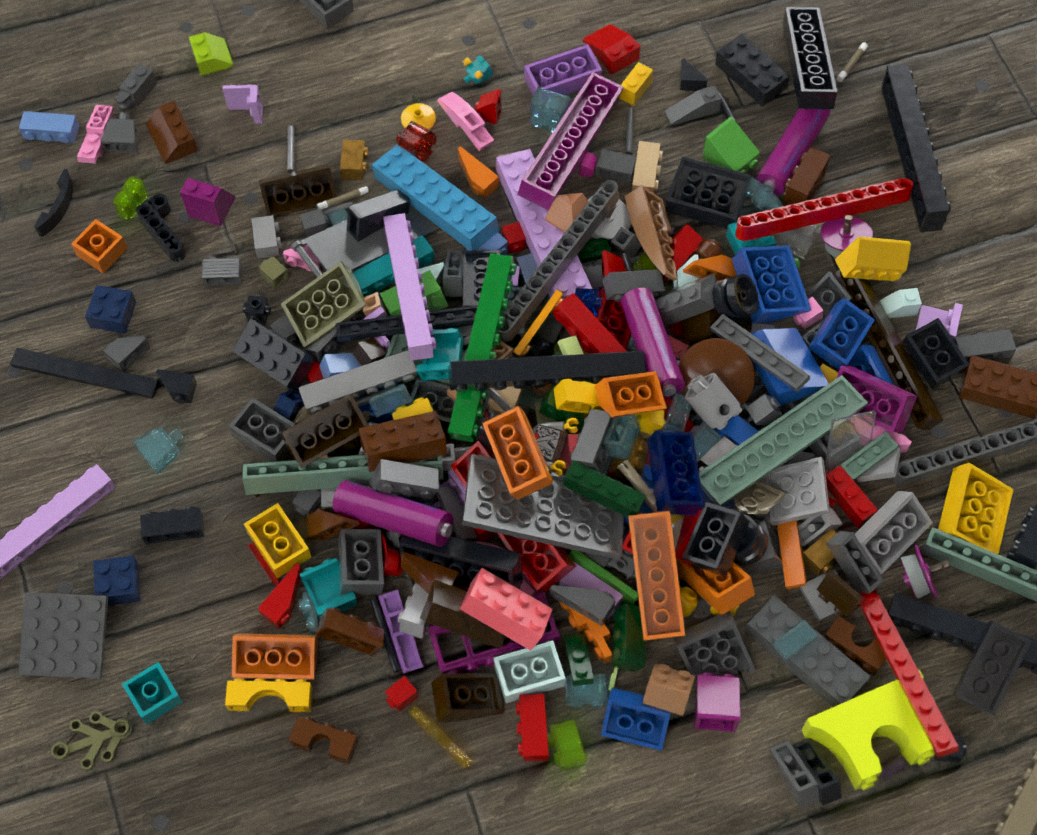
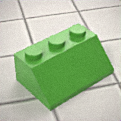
M428 270L422 273V282L419 283L424 285L425 295H422V297H426L428 306L425 310L436 311L447 307L448 304L432 272ZM396 286L379 293L389 315H401Z

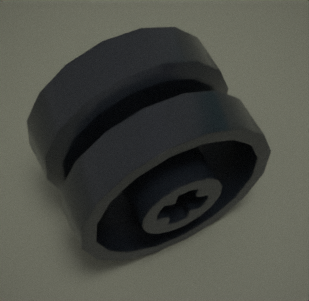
M739 274L715 283L712 293L713 302L720 316L724 314L733 320L741 316L751 315L758 309V292L754 282L748 275Z
M744 515L750 523L733 562L740 565H751L765 554L768 547V538L766 532L753 519Z

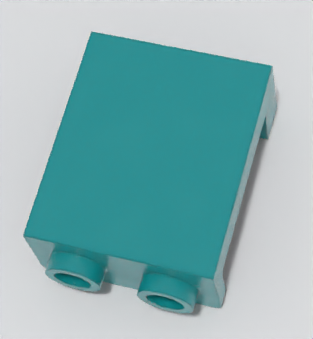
M448 328L447 330L433 329V335L430 336L431 338L434 337L436 342V349H433L434 357L425 358L422 360V364L417 365L416 372L422 381L449 379L448 366L450 362L461 361L464 338L460 331L454 328Z
M337 558L327 559L321 565L309 567L300 574L319 619H321L322 613L326 608H336L342 613L358 605L353 591L348 594H340V570Z

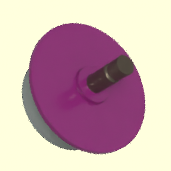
M851 215L827 221L821 228V238L825 242V249L836 258L858 236L873 237L871 227L863 220Z
M915 545L916 555L901 557V562L906 572L902 574L906 585H911L917 599L930 593V590L938 599L931 580V574L951 568L950 564L946 560L928 567L927 563H924L918 546Z

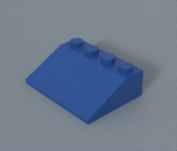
M789 245L740 248L732 258L736 274L748 275L754 282L758 292V309L750 315L753 324L770 323L811 311Z
M797 328L762 329L751 333L810 375V380L797 393L751 360L770 396L775 397L780 406L815 394L829 384Z

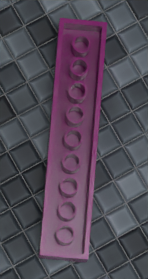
M594 72L591 73L523 177L517 193L518 196L547 210L550 209L557 195L561 194L617 105L623 86Z

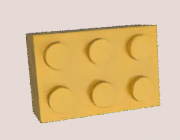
M278 503L244 523L248 535L277 579L289 572L296 563L300 565L312 558L309 548Z

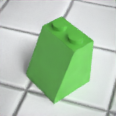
M729 117L706 136L703 158L710 164L745 174L758 165L760 152L732 117Z

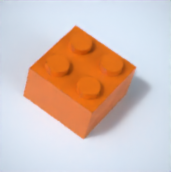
M97 219L71 243L76 256L103 274L128 249L123 236Z

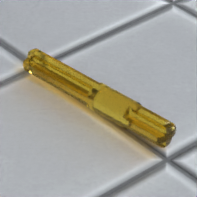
M414 705L408 711V714L421 728L438 742L464 769H467L473 761L417 706Z

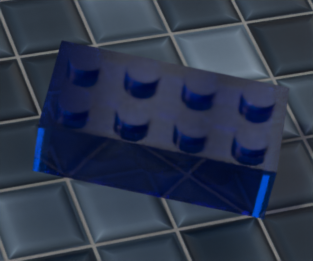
M656 430L647 440V448L657 512L670 511L672 515L695 516L705 505L693 433Z

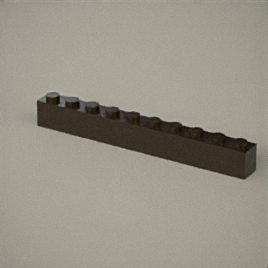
M839 269L835 273L840 283L853 297L852 304L875 319L867 334L894 386L917 396L910 413L917 429L929 431L942 422L943 418L869 280L844 278Z

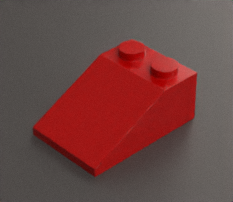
M611 24L582 39L583 43L589 45L593 54L611 75L640 59L641 46L630 34Z

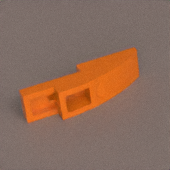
M560 602L562 609L567 610L570 615L568 620L573 628L576 627L578 632L585 630L586 638L589 642H593L596 657L602 659L604 664L612 661V653L606 641L610 640V632L606 625L600 626Z

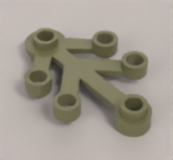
M95 711L90 715L92 724L96 726L102 724L110 729L101 732L83 724L79 719H74L70 722V729L74 733L81 732L90 737L69 745L58 742L53 745L51 754L56 760L63 761L68 758L70 753L91 746L86 757L80 763L85 771H91L95 766L94 759L104 741L110 738L112 739L107 749L101 753V759L107 764L114 761V752L120 741L131 735L133 730L132 724L127 719L113 721L104 717L100 712ZM95 716H100L98 721H93ZM76 723H80L79 728L73 729ZM121 727H126L123 733H119ZM65 750L64 755L59 756V751ZM110 753L111 757L106 760L104 758L105 755ZM91 761L89 767H84L85 762Z

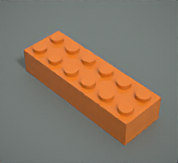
M670 511L628 516L643 639L651 640L685 636Z

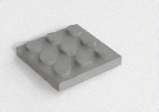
M822 457L780 466L766 476V484L786 494L770 510L772 526L830 513L825 465Z

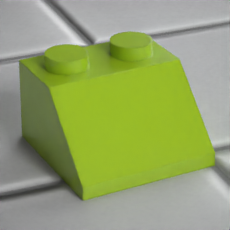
M206 32L189 37L201 76L234 67L224 38Z

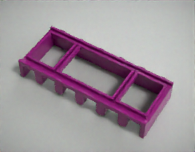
M545 592L531 595V597L549 606ZM552 613L548 620L551 631L543 633L542 638L536 645L554 641L555 646L559 643L560 635L558 634ZM435 625L428 627L441 674H459L464 671L474 672L479 669L478 667L484 665L493 666L495 657L526 649V647L514 642L501 646V649L494 648L474 655L469 637L461 635L468 657L444 664L436 635L452 631Z

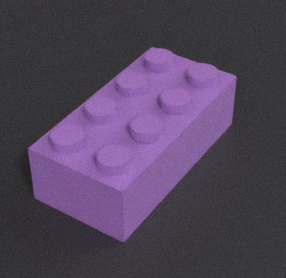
M587 44L525 65L524 79L537 104H541L581 90L591 73L594 72L602 76V69Z

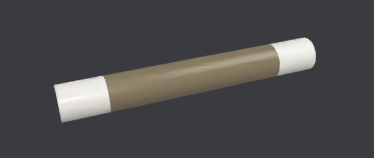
M863 42L840 72L837 77L839 82L845 79L868 47L867 43Z
M365 186L318 203L317 207L323 210L367 194L369 190Z

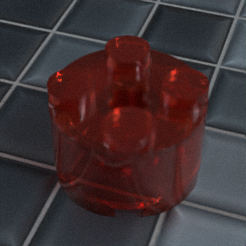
M411 121L403 132H399L396 136L397 145L423 163L431 156L433 152L431 150L432 145H436L437 140L434 132L414 121Z

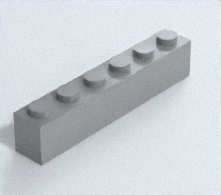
M407 350L299 387V391L307 413L311 412L314 414L347 395H352L354 400L359 398V395L365 393L367 395L374 394L382 387L388 389L394 387L397 382H409L417 376L414 362L410 361L409 351Z

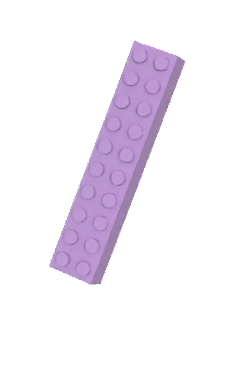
M527 149L496 157V172L515 217L524 232L530 252L533 254L539 267L563 236L564 232L545 221L549 210L517 195L523 177L535 161L531 150ZM576 255L548 292L550 298L556 290H559L563 293V300L574 293L582 303L591 302L592 287L578 255Z

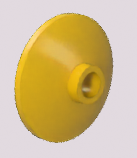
M425 104L410 105L401 115L402 125L406 130L413 133H423L430 130L436 121L434 110Z

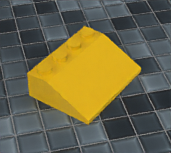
M971 463L953 468L938 530L999 555L1013 488Z

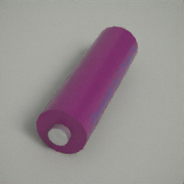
M830 109L797 110L756 177V182L763 191L776 196L784 193L786 190L784 188L789 178H793L792 173L796 165L800 166L803 153L809 151L830 117Z
M641 287L630 290L621 298V305L637 351H643L646 372H657L663 397H672L682 391L685 382L654 296L648 288Z
M344 480L339 484L333 497V509L338 514L436 546H443L448 541L453 529L454 520L450 512L390 493L374 490L371 487L349 480Z

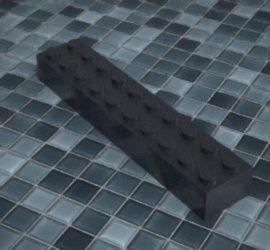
M908 64L887 66L881 90L905 178L910 179L914 183L910 197L920 233L942 230L944 223L947 221V215L951 211V206L946 200V188L942 185V174L937 168L938 160L933 154L934 146L929 140V128H926L925 114L921 111V100L917 97V86L913 83L912 70L910 71Z

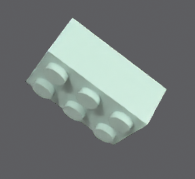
M554 641L536 645L532 650L526 648L494 658L495 670L506 703L519 700V695L540 694L565 686L566 678Z

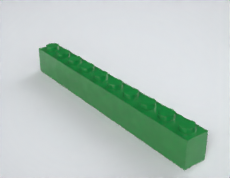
M490 253L465 361L496 359L497 353L495 348L496 345L499 346L501 339L499 331L500 328H503L505 322L503 314L509 305L507 296L508 292L511 293L513 287L511 279L517 270V264L514 263L513 256ZM488 388L485 391L468 389L466 392H457L448 429L451 439L474 442L475 436L479 435L478 429L480 425H478V419L483 417L484 406L482 404L483 400L487 399Z

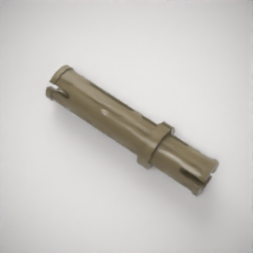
M628 459L617 466L635 490L646 495L645 502L653 513H657L665 507L655 496V491L648 487Z

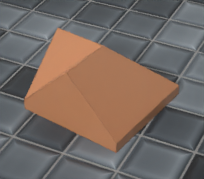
M583 193L557 195L545 217V221L565 233L587 205L588 200Z

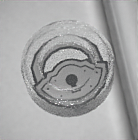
M698 601L697 607L691 613L692 617L698 622L708 620L711 617L710 604L706 601Z

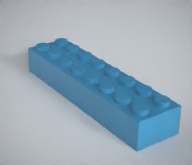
M400 145L394 146L372 164L376 180L392 192L399 190L403 195H406L410 200V206L468 250H477L499 231L496 216Z

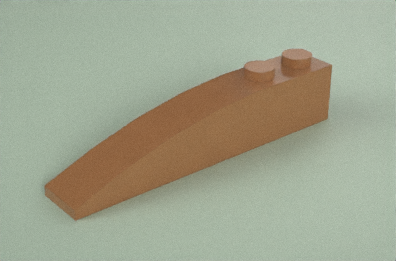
M641 185L625 196L626 208L630 214V223L653 264L663 275L675 281L677 280L675 262L671 259L674 256V251L670 248L673 242L672 238L668 235L671 232V227L663 199Z

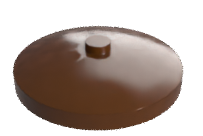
M719 338L702 340L691 346L684 353L678 364L685 382L680 395L691 408L693 407L686 400L685 396L691 388V381L699 375L705 377L715 373L740 403V407L747 401L752 392L755 378L753 364L747 353L740 346L729 340Z

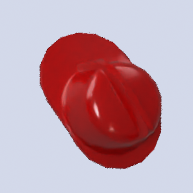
M381 533L383 577L399 576L402 573L400 552L396 548L386 545L385 537Z

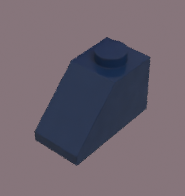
M292 389L281 393L273 411L293 421L298 411L305 406L300 391Z

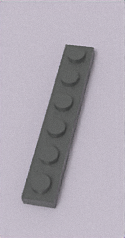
M724 314L710 327L711 331L720 338L740 346L752 361L797 393L810 380L809 374Z

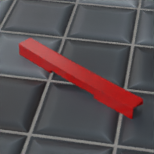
M252 542L250 545H247L273 585L279 584L275 574Z

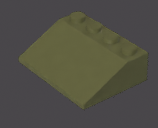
M341 261L281 303L304 348L309 347L336 328V323L346 321L366 307L357 279L352 270Z

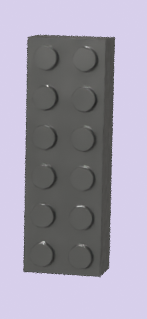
M775 596L747 624L745 632L832 707L853 699L871 677Z

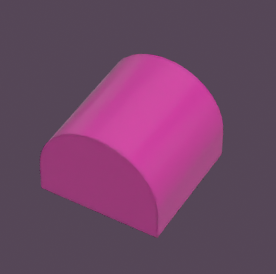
M586 152L580 166L579 176L591 177L598 161L594 154Z

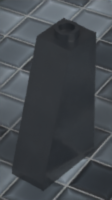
M395 190L349 206L346 231L357 242L361 241L384 227V216L409 213V198L399 190Z

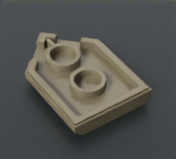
M759 480L733 500L738 512L742 514L765 515L786 494Z

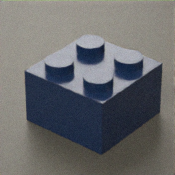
M96 285L85 318L90 328L126 334L137 302L132 291Z
M134 555L93 561L95 595L108 596V606L141 601L139 563Z

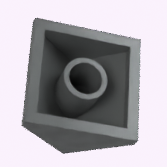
M831 271L806 294L808 299L813 296L823 309V321L836 302L843 298L851 303L853 301V297Z

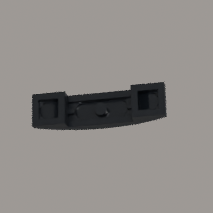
M68 169L63 170L57 181L60 192L49 213L41 212L34 226L41 237L57 226L70 205L73 183Z

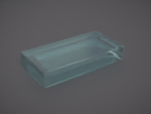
M803 620L773 642L772 646L786 661L815 640L818 635Z

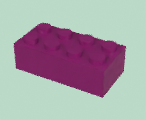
M841 366L836 379L843 375L868 402L866 407L855 415L891 432H903L917 396L853 366Z

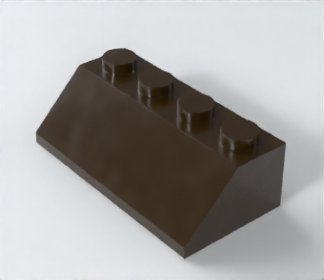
M329 164L259 180L267 216L273 215V217L315 208L318 203L337 197Z
M347 395L279 434L296 462L302 468L359 436V428L367 427L368 424L353 396Z
M434 579L420 619L501 649L505 635L460 610L467 591Z

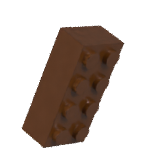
M971 355L968 361L969 367L964 373L959 398L1034 419L1037 415V373Z
M436 411L359 428L361 447L369 472H373L381 459L407 464L447 454L446 438Z

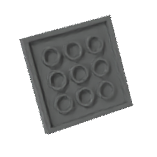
M25 592L18 675L102 678L108 596Z

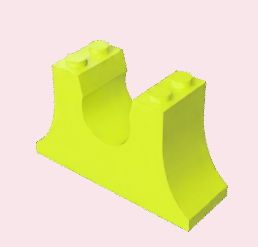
M898 680L808 718L801 730L805 738H811L822 744L834 754L843 766L855 791L860 788L864 791L873 787L874 782L878 781V776L882 772L879 758L871 746L872 738L883 736L893 740L899 746L901 755L911 766L916 763L919 766L929 762L930 758L935 755Z

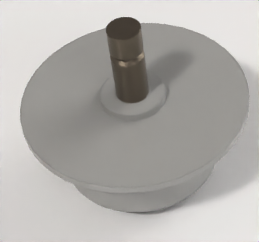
M618 200L592 234L593 238H605L609 241L614 238L621 227L629 230L631 225L629 220L630 214L626 205L621 200Z

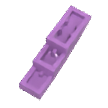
M398 590L378 596L403 673L423 667L414 637L399 631L400 623L398 622V617L401 610H405Z

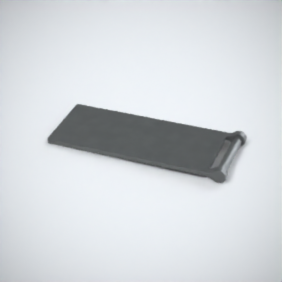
M409 205V213L405 214L406 221L410 220L411 231L409 233H413V239L421 235L426 237L439 231L440 228ZM347 220L306 239L296 240L291 245V248L301 256L317 278L323 273L304 250V246L310 249L326 271L340 261L353 271L389 253L384 227L357 242L346 231Z

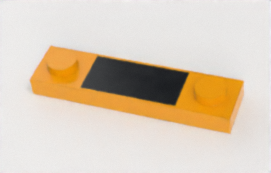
M559 290L554 292L514 349V355L519 358L522 354L526 356L531 349L529 345L557 304L563 301L562 292Z

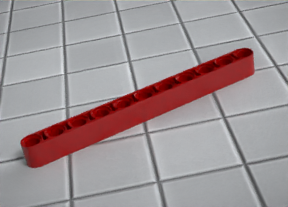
M900 178L742 216L738 219L735 236L738 240L749 241L843 218L846 215H855L904 203L910 200L914 183L910 179Z

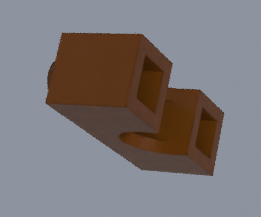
M838 616L824 638L851 661L858 664L863 671L875 676L886 660L878 641L873 639L867 647H858L851 638L856 626Z
M304 716V719L297 717L288 740L291 746L311 752L316 741L325 739L331 742L328 751L330 759L350 765L358 744L357 736L353 731L348 729L340 731L335 729V726L332 724L323 723L322 725L316 723L315 719Z

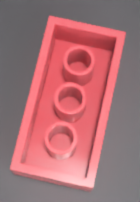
M483 568L472 580L460 607V610L529 650H532L542 638L552 612V608Z

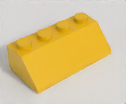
M858 236L835 261L844 278L896 281L907 270L911 243L910 241Z

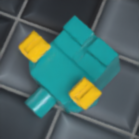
M481 55L476 57L477 59L474 62H471L468 57L463 60L468 74L463 78L466 84L471 81L479 84L494 75L490 65Z

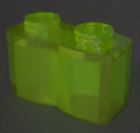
M134 176L129 177L125 181L123 189L115 195L113 204L119 216L126 219L132 218L136 214L137 206L145 201L147 190L143 180Z

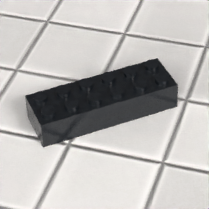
M405 535L399 541L400 556L403 552L458 571V585L469 587L481 568L520 589L523 583L521 553L451 536L441 547Z

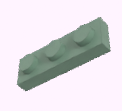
M885 431L842 463L841 466L855 481L898 449V444Z

